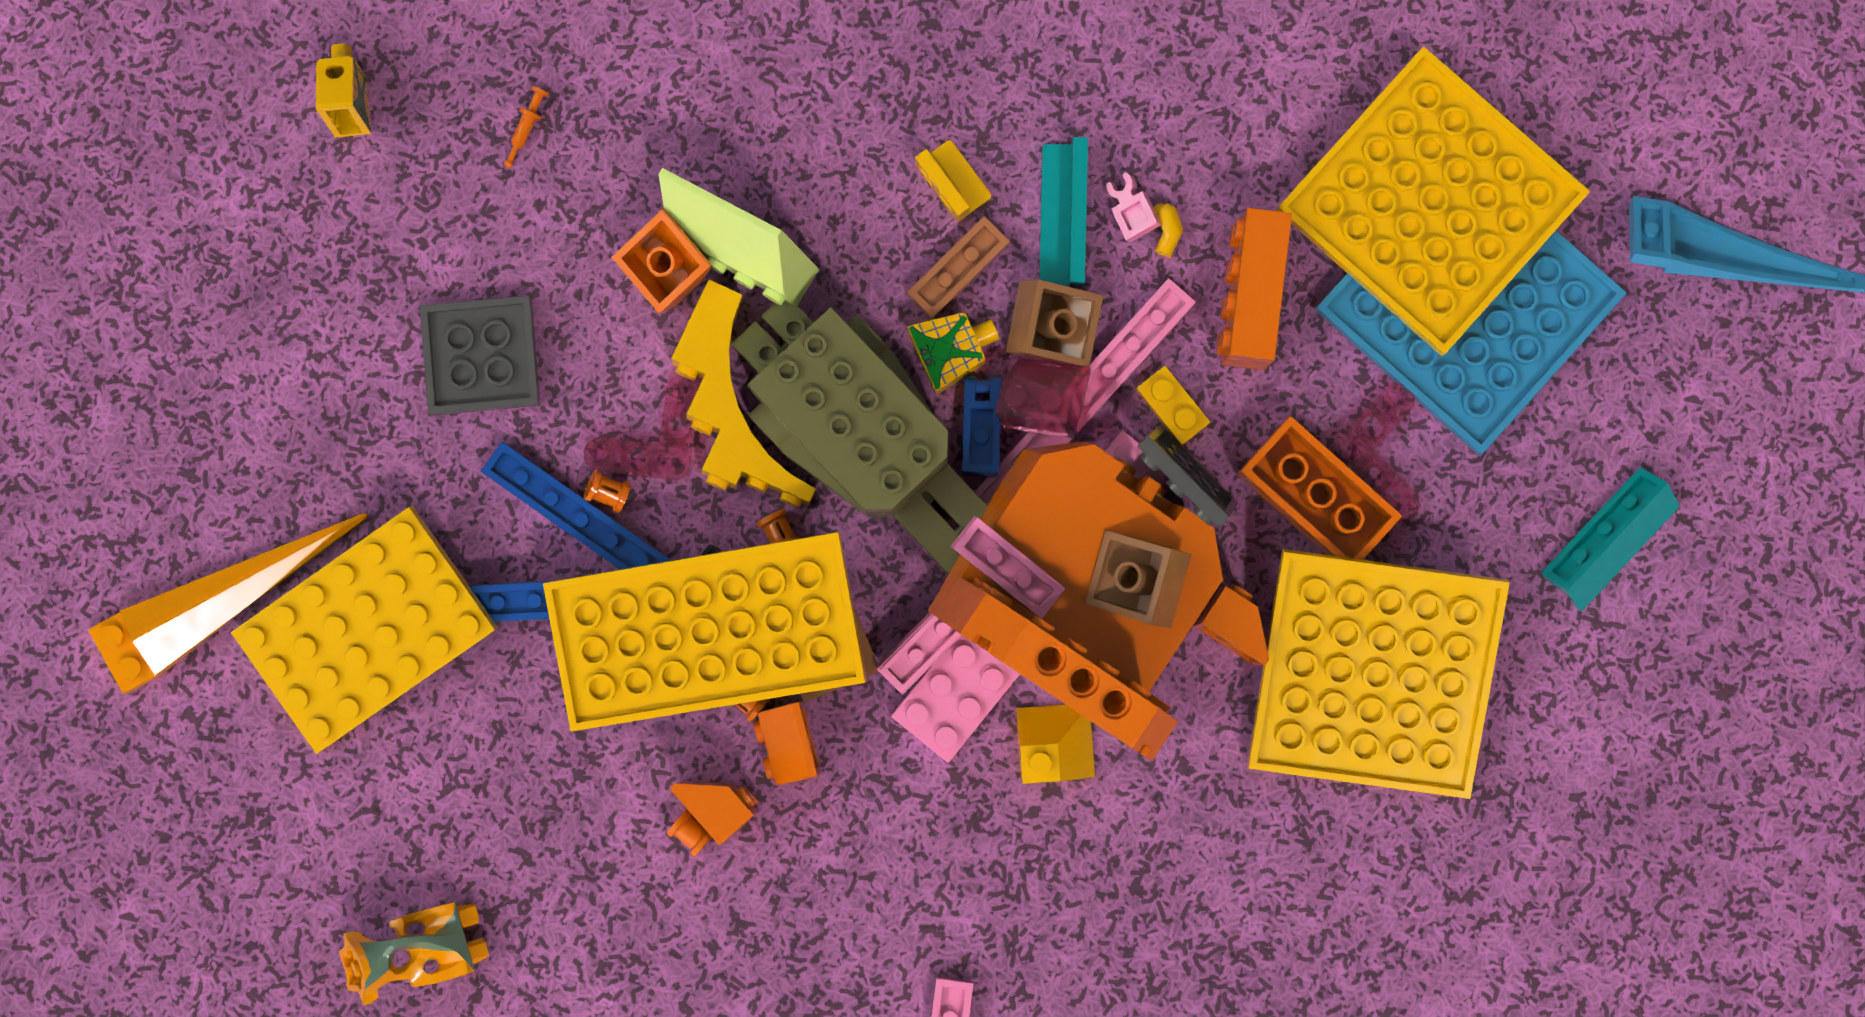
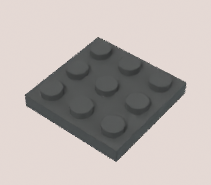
M527 295L420 305L427 407L430 416L541 406L532 297Z
M1161 425L1137 446L1142 451L1139 456L1144 463L1153 471L1159 468L1169 478L1166 483L1170 489L1180 498L1186 495L1196 505L1193 509L1194 512L1207 525L1213 522L1219 528L1231 516L1238 502Z

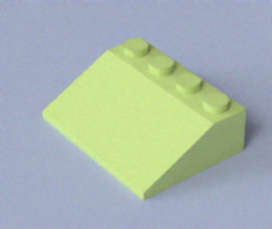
M662 168L658 175L664 209L711 263V268L721 274H724L727 269L735 274L734 280L751 290L755 285L764 289L762 294L778 305H782L786 301L797 307L819 271V268L777 227Z

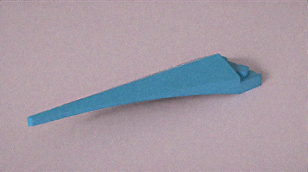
M1633 196L1629 203V262L1661 267L1663 273L1865 293V275L1825 264L1756 240L1701 217L1669 201Z

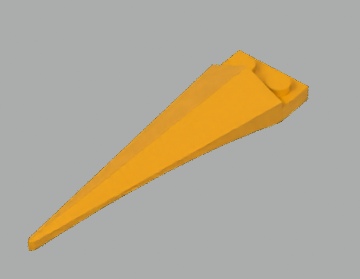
M362 513L122 609L116 615L88 629L121 692L127 695L162 675L246 608L364 522L368 514Z

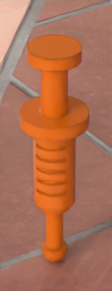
M532 86L531 90L535 93L528 109L522 107L519 109V112L523 114L511 139L513 147L507 160L504 162L507 168L513 166V160L518 149L525 146L535 121H541L542 119L536 112L543 96L548 98L550 93L538 87Z

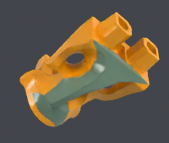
M455 902L434 906L388 921L389 927L394 928L398 936L395 938L374 941L363 936L361 932L350 931L343 933L345 945L338 951L346 974L348 991L359 993L363 1006L374 1002L379 997V987L391 981L408 979L412 987L435 984L469 974L474 971L473 964L489 957L488 948L483 937L466 942L463 928L479 923L476 905L456 906ZM413 923H423L425 926V931L422 934L410 935L407 933L408 926ZM399 950H407L410 956L408 962L402 967H395L393 963L395 954ZM427 960H435L438 963V969L432 973H426L423 970V966Z

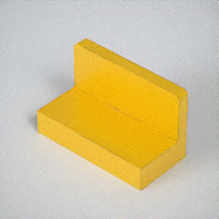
M951 140L946 141L931 153L925 149L915 157V166L957 223L991 199V193Z

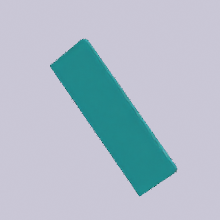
M1073 137L1072 145L1044 144L1042 147L1039 280L1083 289L1085 284L1088 137Z
M1639 467L1541 572L1543 577L1549 583L1568 594L1575 607L1583 611L1679 508V503L1668 482Z

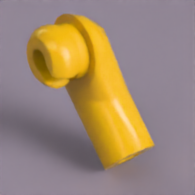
M1157 203L1154 206V210L1162 224L1161 229L1163 233L1154 251L1170 259L1183 233V226L1178 211L1170 203Z

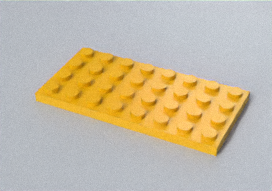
M840 531L543 583L571 732L861 684L867 681Z

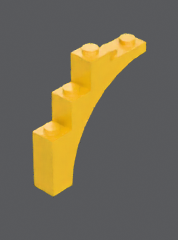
M708 280L671 358L672 365L677 367L675 370L677 374L692 381H695L697 377L703 379L688 409L687 420L692 422L690 427L700 433L710 436L713 431L718 434L702 468V475L707 476L705 482L715 488L726 491L728 486L736 489L742 476L747 479L745 484L757 491L766 493L768 488L781 494L779 500L796 508H799L801 504L808 506L816 489L791 475L768 455L751 433L738 407L731 381L729 349L732 328L742 302V294Z

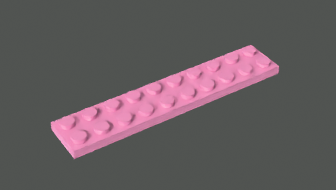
M1121 430L1104 451L1116 460L1121 459L1135 468L1137 472L1134 477L1140 480L1143 475L1149 476L1161 484V487L1167 492L1170 488L1166 483L1169 478L1159 468L1153 471L1139 456L1142 453L1137 447L1139 443L1125 431ZM961 636L923 674L890 716L949 763L1020 674L976 643L974 644L964 636Z

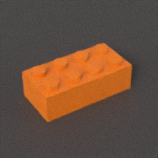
M1247 208L1241 218H1236L1235 225L1231 226L1229 247H1234L1235 251L1232 254L1231 261H1227L1225 270V283H1231L1227 296L1222 299L1220 319H1226V326L1223 327L1222 333L1218 334L1216 355H1222L1221 365L1265 370L1275 361L1292 213Z
M1291 416L1282 422L1236 473L1241 480L1325 555L1363 560L1402 517L1397 510Z

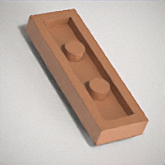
M984 216L907 292V296L934 320L1010 244V241Z

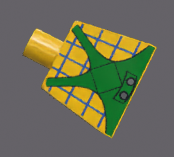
M334 44L329 48L330 58L319 59L316 62V110L335 138L371 134L366 76L355 58L352 57V47L347 44Z
M965 313L942 317L907 327L909 337L935 395L940 394L983 366L986 359L981 347L1000 340L992 320L971 327Z

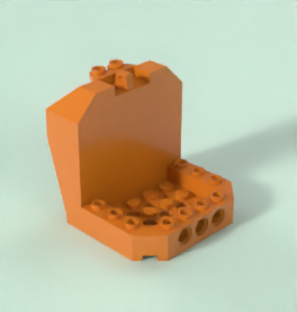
M1082 441L1023 449L997 488L980 520L1061 584L1065 590L1041 619L963 556L959 555L927 611L1109 734L1153 761L1179 721L1167 714L1171 707L1149 691L1223 581L1215 529L1211 525H1207L1187 508L1173 504L1164 498L1166 490L1157 481L1145 475L1140 480L1134 477L1137 472L1135 468L1121 459L1116 460L1095 444ZM1105 530L1192 554L1171 628L1150 625L1085 604Z

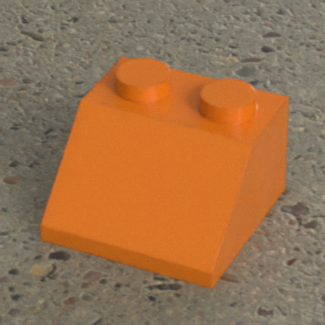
M665 209L660 210L612 256V259L659 314L675 308L701 284L712 267L711 263Z
M1237 585L1233 587L1224 586L1217 589L1193 626L1253 666H1265L1269 661L1258 606L1250 602L1253 596Z
M803 701L757 713L759 721H755L753 724L758 743L765 742L768 757L762 759L768 780L774 778L777 786L821 774Z
M683 780L669 788L719 846L759 812L755 806L759 800L746 785L739 788L735 783Z

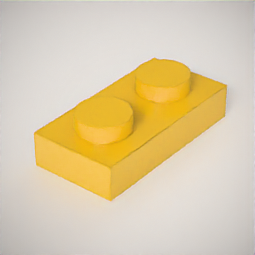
M1166 366L1162 367L1135 389L1181 446L1211 423Z

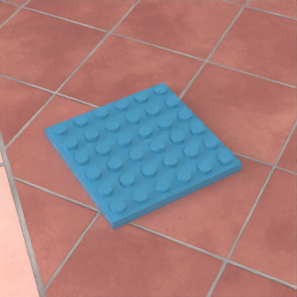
M1555 231L1443 356L1438 354L1348 273L1314 310L1475 454L1480 456L1627 292L1558 231Z

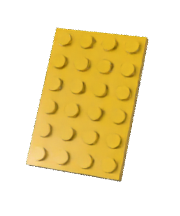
M410 506L233 630L231 634L314 752L318 754L497 630L498 626L414 506Z

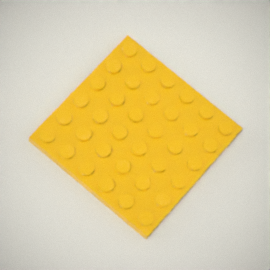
M1423 46L1279 205L1276 211L1292 213L1291 224L1438 354L1443 356L1590 191Z
M1282 549L1266 645L1269 661L1262 669L1247 761L1248 769L1470 799L1510 582L1507 579Z

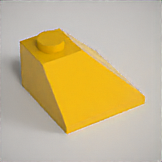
M1067 705L1016 708L1020 773L1023 784L1095 777L1090 720Z

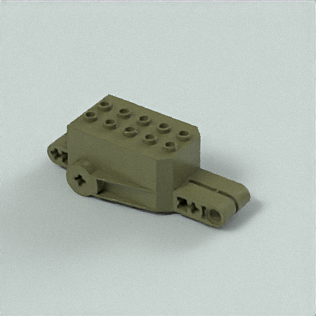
M786 301L782 305L774 303L760 317L784 342L781 347L756 321L731 343L735 350L758 373L747 384L760 402L748 414L749 418L790 461L869 518H895L949 575L960 555L950 546L974 516L979 519L981 518L987 505L948 465V430L933 415L894 353L859 316H853L846 323L830 307L813 323L798 306L796 307ZM934 503L956 523L958 528L955 531L932 507Z

